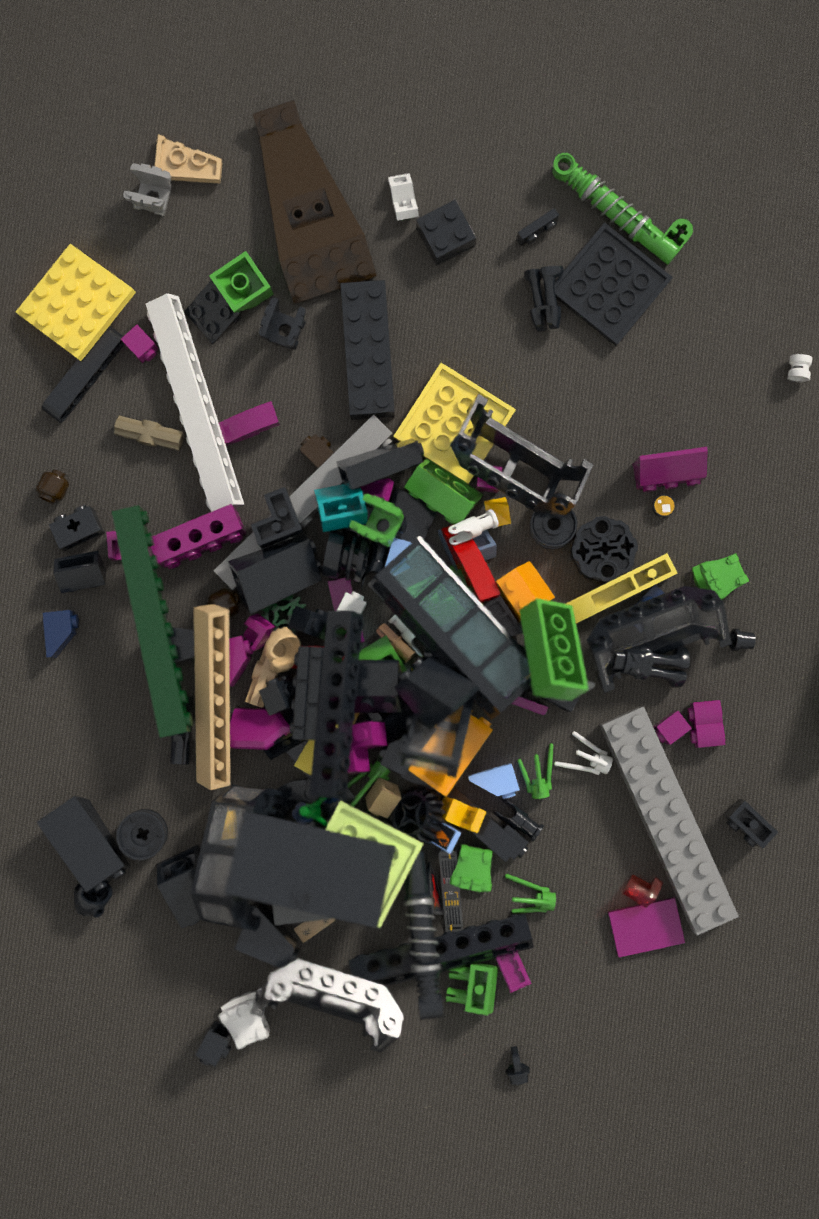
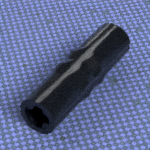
M187 697L188 703L185 704L187 713L190 712L192 717L193 697ZM191 731L171 736L170 764L189 765Z

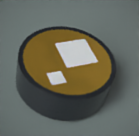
M660 495L652 503L653 512L661 518L670 516L676 507L674 499L669 495Z

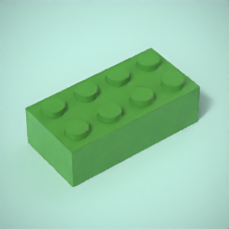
M539 598L534 599L519 610L533 693L536 696L571 701L588 691L573 606Z

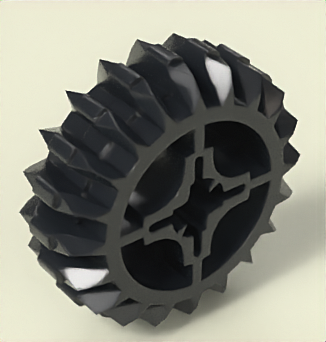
M410 786L409 790H403L402 798L392 811V818L388 822L392 824L391 827L422 842V847H424L425 844H431V838H437V831H443L440 825L446 822L442 818L446 813L442 809L444 803L440 801L441 797L432 789L423 786Z

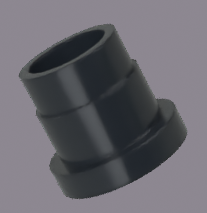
M732 629L730 632L732 644L729 647L731 651L754 648L756 642L754 633L740 631L739 629Z

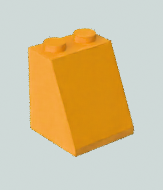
M531 561L513 569L496 581L501 597L518 622L521 621L519 610L534 599L539 598L551 601L555 598Z

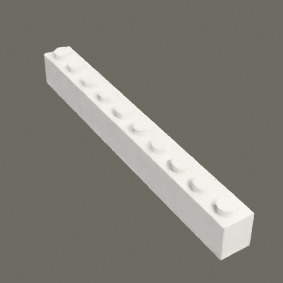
M167 293L146 303L147 316L152 323L153 335L161 352L160 358L165 364L167 380L171 384L174 393L173 399L180 412V421L187 434L186 440L194 456L193 463L199 472L200 485L205 491L206 504L211 512L229 504L237 508L244 505L243 498L178 296Z

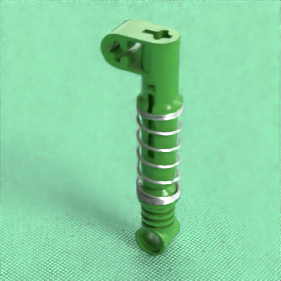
M561 153L556 156L552 167V173L556 179L565 183L568 181L569 186L573 185L572 189L577 188L576 192L581 200L592 199V208L596 207L602 212L601 216L605 214L611 219L610 223L615 222L620 227L619 231L622 229L629 234L628 238H631L634 242L638 241L665 264L669 265L691 237L693 227L688 220H676L664 234L652 224V219L647 217V215L643 217L642 211L637 212L633 209V203L628 205L624 201V196H617L615 189L607 188L605 181L600 182L601 178L596 174L591 175L590 173L587 175L588 171H583V167L578 168L579 164L575 162L571 154ZM566 163L570 169L562 171L558 168V165ZM682 229L684 231L683 234L674 242L672 239Z

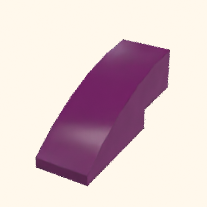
M272 401L234 415L220 422L219 426L227 446L260 434L259 432L280 426Z

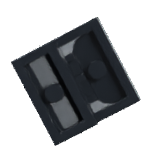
M395 488L389 502L402 511L407 521L406 531L404 534L401 533L400 539L413 542L420 536L425 540L437 512L429 509L426 505L427 503L420 498H414L409 493Z

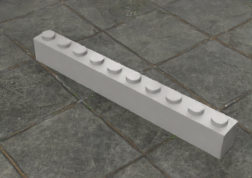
M375 415L366 421L290 496L301 527L306 528L313 521L312 516L318 511L314 490L343 484L337 461L392 444L393 433ZM254 532L214 570L233 591H236L237 588L228 561L261 550Z

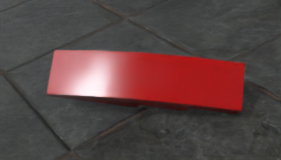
M450 526L442 528V534L458 570L461 569L468 587L471 586L478 600L483 603L499 597L501 593L473 538L460 544L452 545L449 543V539L458 535V533H449L448 529Z

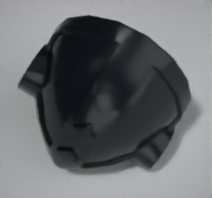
M80 883L77 884L74 888V907L77 913L82 916H93L94 918L102 916L104 907L112 897L113 889L110 884L106 883L107 887L99 893L86 892Z

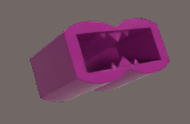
M720 700L690 703V708H687L688 720L693 723V730H690L691 743H695L696 748L725 745Z

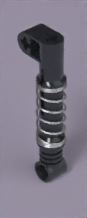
M419 852L404 880L406 896L403 903L404 906H408V912L405 915L409 916L410 925L406 927L411 931V937L408 941L412 943V950L409 953L413 955V960H417V962L411 964V972L416 981H419L416 987H420L417 990V993H420V996H418L420 1020L443 1018L444 1013L441 993H438L440 987H437L440 982L436 981L441 973V965L433 961V959L440 956L436 954L435 945L438 942L434 940L433 933L436 932V929L432 926V920L435 917L431 915L430 905L434 904L431 901L433 900L432 895L428 893L424 852Z

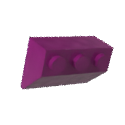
M707 447L639 456L633 463L636 489H643V492H651L657 490L656 487L665 486V489H673L679 487L678 484L687 483V486L701 484L700 481L707 477Z

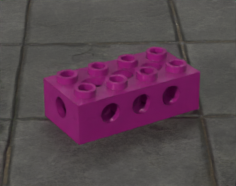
M229 504L154 535V546H151L153 555L157 556L159 565L164 568L168 567L170 570L180 566L183 560L189 558V561L202 557L201 553L205 551L215 552L223 548L222 544L229 541L231 544L243 540L242 536L247 533L237 509L232 504ZM223 526V530L216 534V529ZM202 534L201 540L195 543L196 537ZM181 543L180 549L175 551V546Z

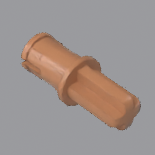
M383 623L378 627L376 633L381 638L387 635L397 654L405 662H408L415 655L416 652L402 640V636H398L387 624Z

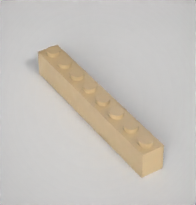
M212 604L194 607L196 781L209 790L230 786L229 610Z

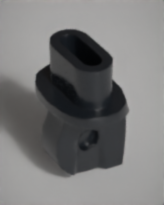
M511 1047L513 1064L506 1069V1075L510 1077V1084L512 1085L525 1084L528 1082L530 1068L526 1064L520 1063L518 1047Z

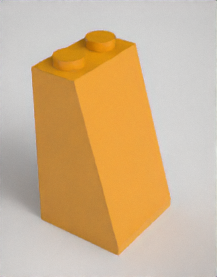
M463 705L446 718L443 723L458 725ZM473 715L470 716L457 778L448 777L446 770L415 762L412 763L408 770L447 797L492 733L491 723L481 716L479 719ZM436 730L420 753L451 760L456 737L452 733Z

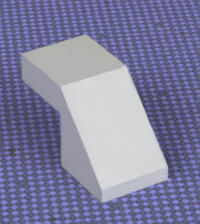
M410 173L388 177L397 221L419 217Z

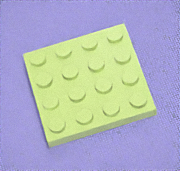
M340 800L325 830L396 846L378 924L380 928L423 843Z

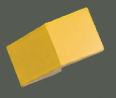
M444 796L442 800L444 806L442 809L446 813L442 818L450 824L478 833L486 811Z

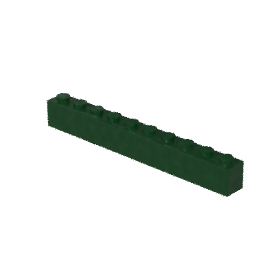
M139 505L111 511L159 737L163 738L190 732V726H193L190 712L187 713L185 704L188 703L187 693L185 690H182L180 681H183V674L181 668H177L175 659L178 658V651L176 645H172L170 636H173V628L171 622L167 623L166 613H169L166 600H162L161 591H164L161 577L158 578L156 569L159 568L157 556L153 555L151 546H154V539L152 533H148L146 524H149L148 513L146 510L143 511V508Z

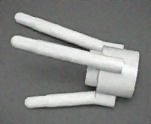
M575 731L572 732L573 736L598 753H594L592 756L579 750L576 751L577 755L590 760V766L593 767L564 762H554V765L592 772L596 775H599L600 772L607 774L611 768L613 758L607 756L608 752L601 750Z

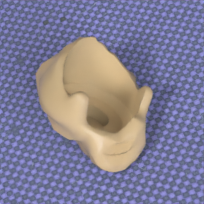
M287 627L272 631L264 646L266 658L270 662L269 669L275 673L289 671L295 664V654L298 652V648L301 647L300 639Z

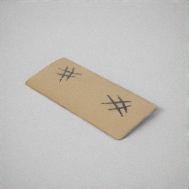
M335 919L303 922L294 930L304 943L333 923Z

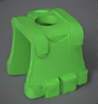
M365 494L362 500L374 509L366 526L352 520L350 527L362 536L376 542L379 541L381 544L390 547L403 522L404 515L392 503L384 501L379 497ZM383 519L388 520L389 528L384 532L379 531L377 528L378 522Z
M736 553L723 559L703 562L692 568L696 586L702 589L715 590L721 600L737 587L749 582Z
M461 844L457 865L449 884L472 891L490 892L492 887L490 875L492 850Z

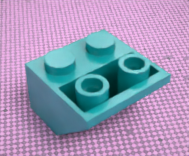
M341 484L314 490L323 532L350 527L352 520L359 524L367 523V509L365 501L362 500L363 492L361 487L351 490L346 485Z

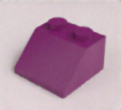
M243 636L229 639V687H234L251 661L250 655L254 654L253 650L250 649L252 646L251 641H248Z

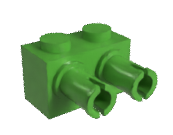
M474 963L471 964V967L462 966L449 970L455 971L449 973V979L464 980L469 983L468 991L448 987L446 994L451 995L446 996V1002L465 1004L466 1012L483 1015L493 1013L499 966Z

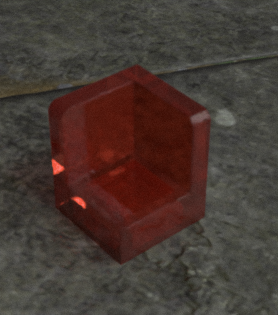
M632 875L623 894L647 908L656 900L663 882L658 878H654L650 883H647L639 877Z

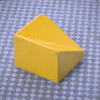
M506 497L484 501L485 512L490 509L494 511L498 519V526L511 524Z

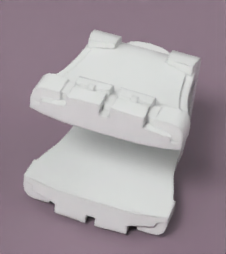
M256 991L247 992L231 999L221 1007L222 1012L218 1015L221 1023L224 1024L233 1037L238 1050L269 1037L270 1028L265 1014L262 1017L251 1014Z

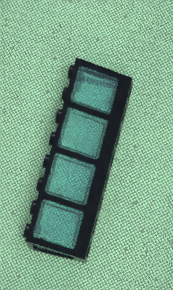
M420 536L368 583L370 588L433 657L480 688L471 698L491 720L502 713L532 685L528 657L523 646L515 641L508 630L493 617L492 612L483 606L477 596L462 583L460 577L451 571L446 562Z

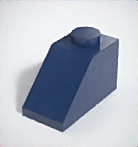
M64 610L43 613L46 658H57L77 634L76 628H79L78 615H75V611Z

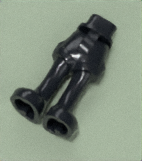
M677 647L673 655L656 654L649 648L623 650V652L615 651L611 668L620 670L622 674L632 675L635 679L646 680L648 677L666 679L671 687L680 688L687 679V674L682 669L689 668L690 655L686 647ZM654 664L675 666L678 668H672L671 670L652 666Z

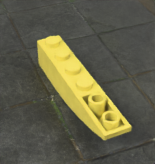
M667 553L566 604L573 606L575 621L578 623L677 574V571Z

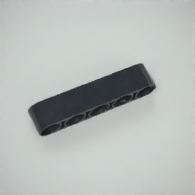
M109 326L83 360L77 359L46 398L42 405V410L59 423L66 420L124 346L121 340L123 335Z

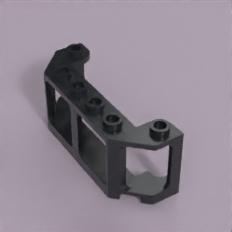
M478 394L469 405L467 415L457 435L450 443L460 466L470 474L479 477L488 485L497 488L508 497L515 499L536 513L566 515L576 506L594 464L585 459L582 460L580 466H573V460L570 458L565 463L492 419L493 410L489 409L488 412L484 410L488 399ZM470 420L473 424L471 436L464 433ZM478 436H482L509 453V459L503 472L472 454L476 448L475 441ZM519 460L549 478V483L543 496L511 478ZM560 481H580L572 499L564 494H554Z

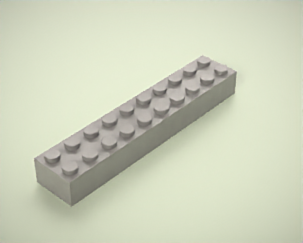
M639 706L599 724L692 932L699 935L739 917L644 706Z

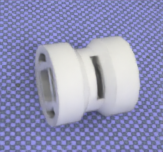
M804 354L791 355L789 360L791 369L788 371L787 378L798 382L809 381L811 376L809 367L812 365L813 358Z

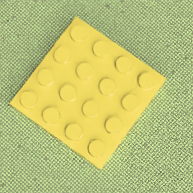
M69 244L17 309L16 313L75 358L82 361L136 292L97 262Z
M440 363L393 438L399 442L411 438L417 440L418 443L422 444L424 458H428L432 463L468 485L474 475L460 466L450 443L457 435L467 415L469 405L478 394L487 398L488 401L484 410L486 412L489 409L493 410L491 418L505 427L516 409L443 363ZM471 420L464 431L469 436L473 432ZM478 436L475 441L476 448L472 454L484 461L494 444L482 436Z

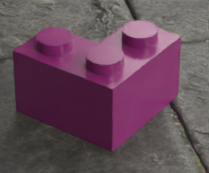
M365 722L353 725V741L350 747L348 775L370 772L368 749L387 746L385 723Z

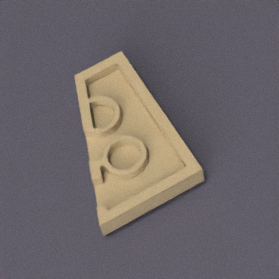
M158 134L155 167L161 168L162 171H168L171 174V180L221 183L222 159L200 150L195 151L185 147L182 143L172 142Z

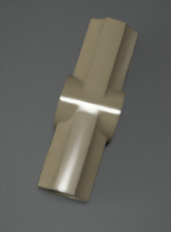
M118 416L114 426L115 435L137 440V442L147 446L156 447L157 445L180 451L184 441L183 431L163 427L161 424L149 420L139 421Z

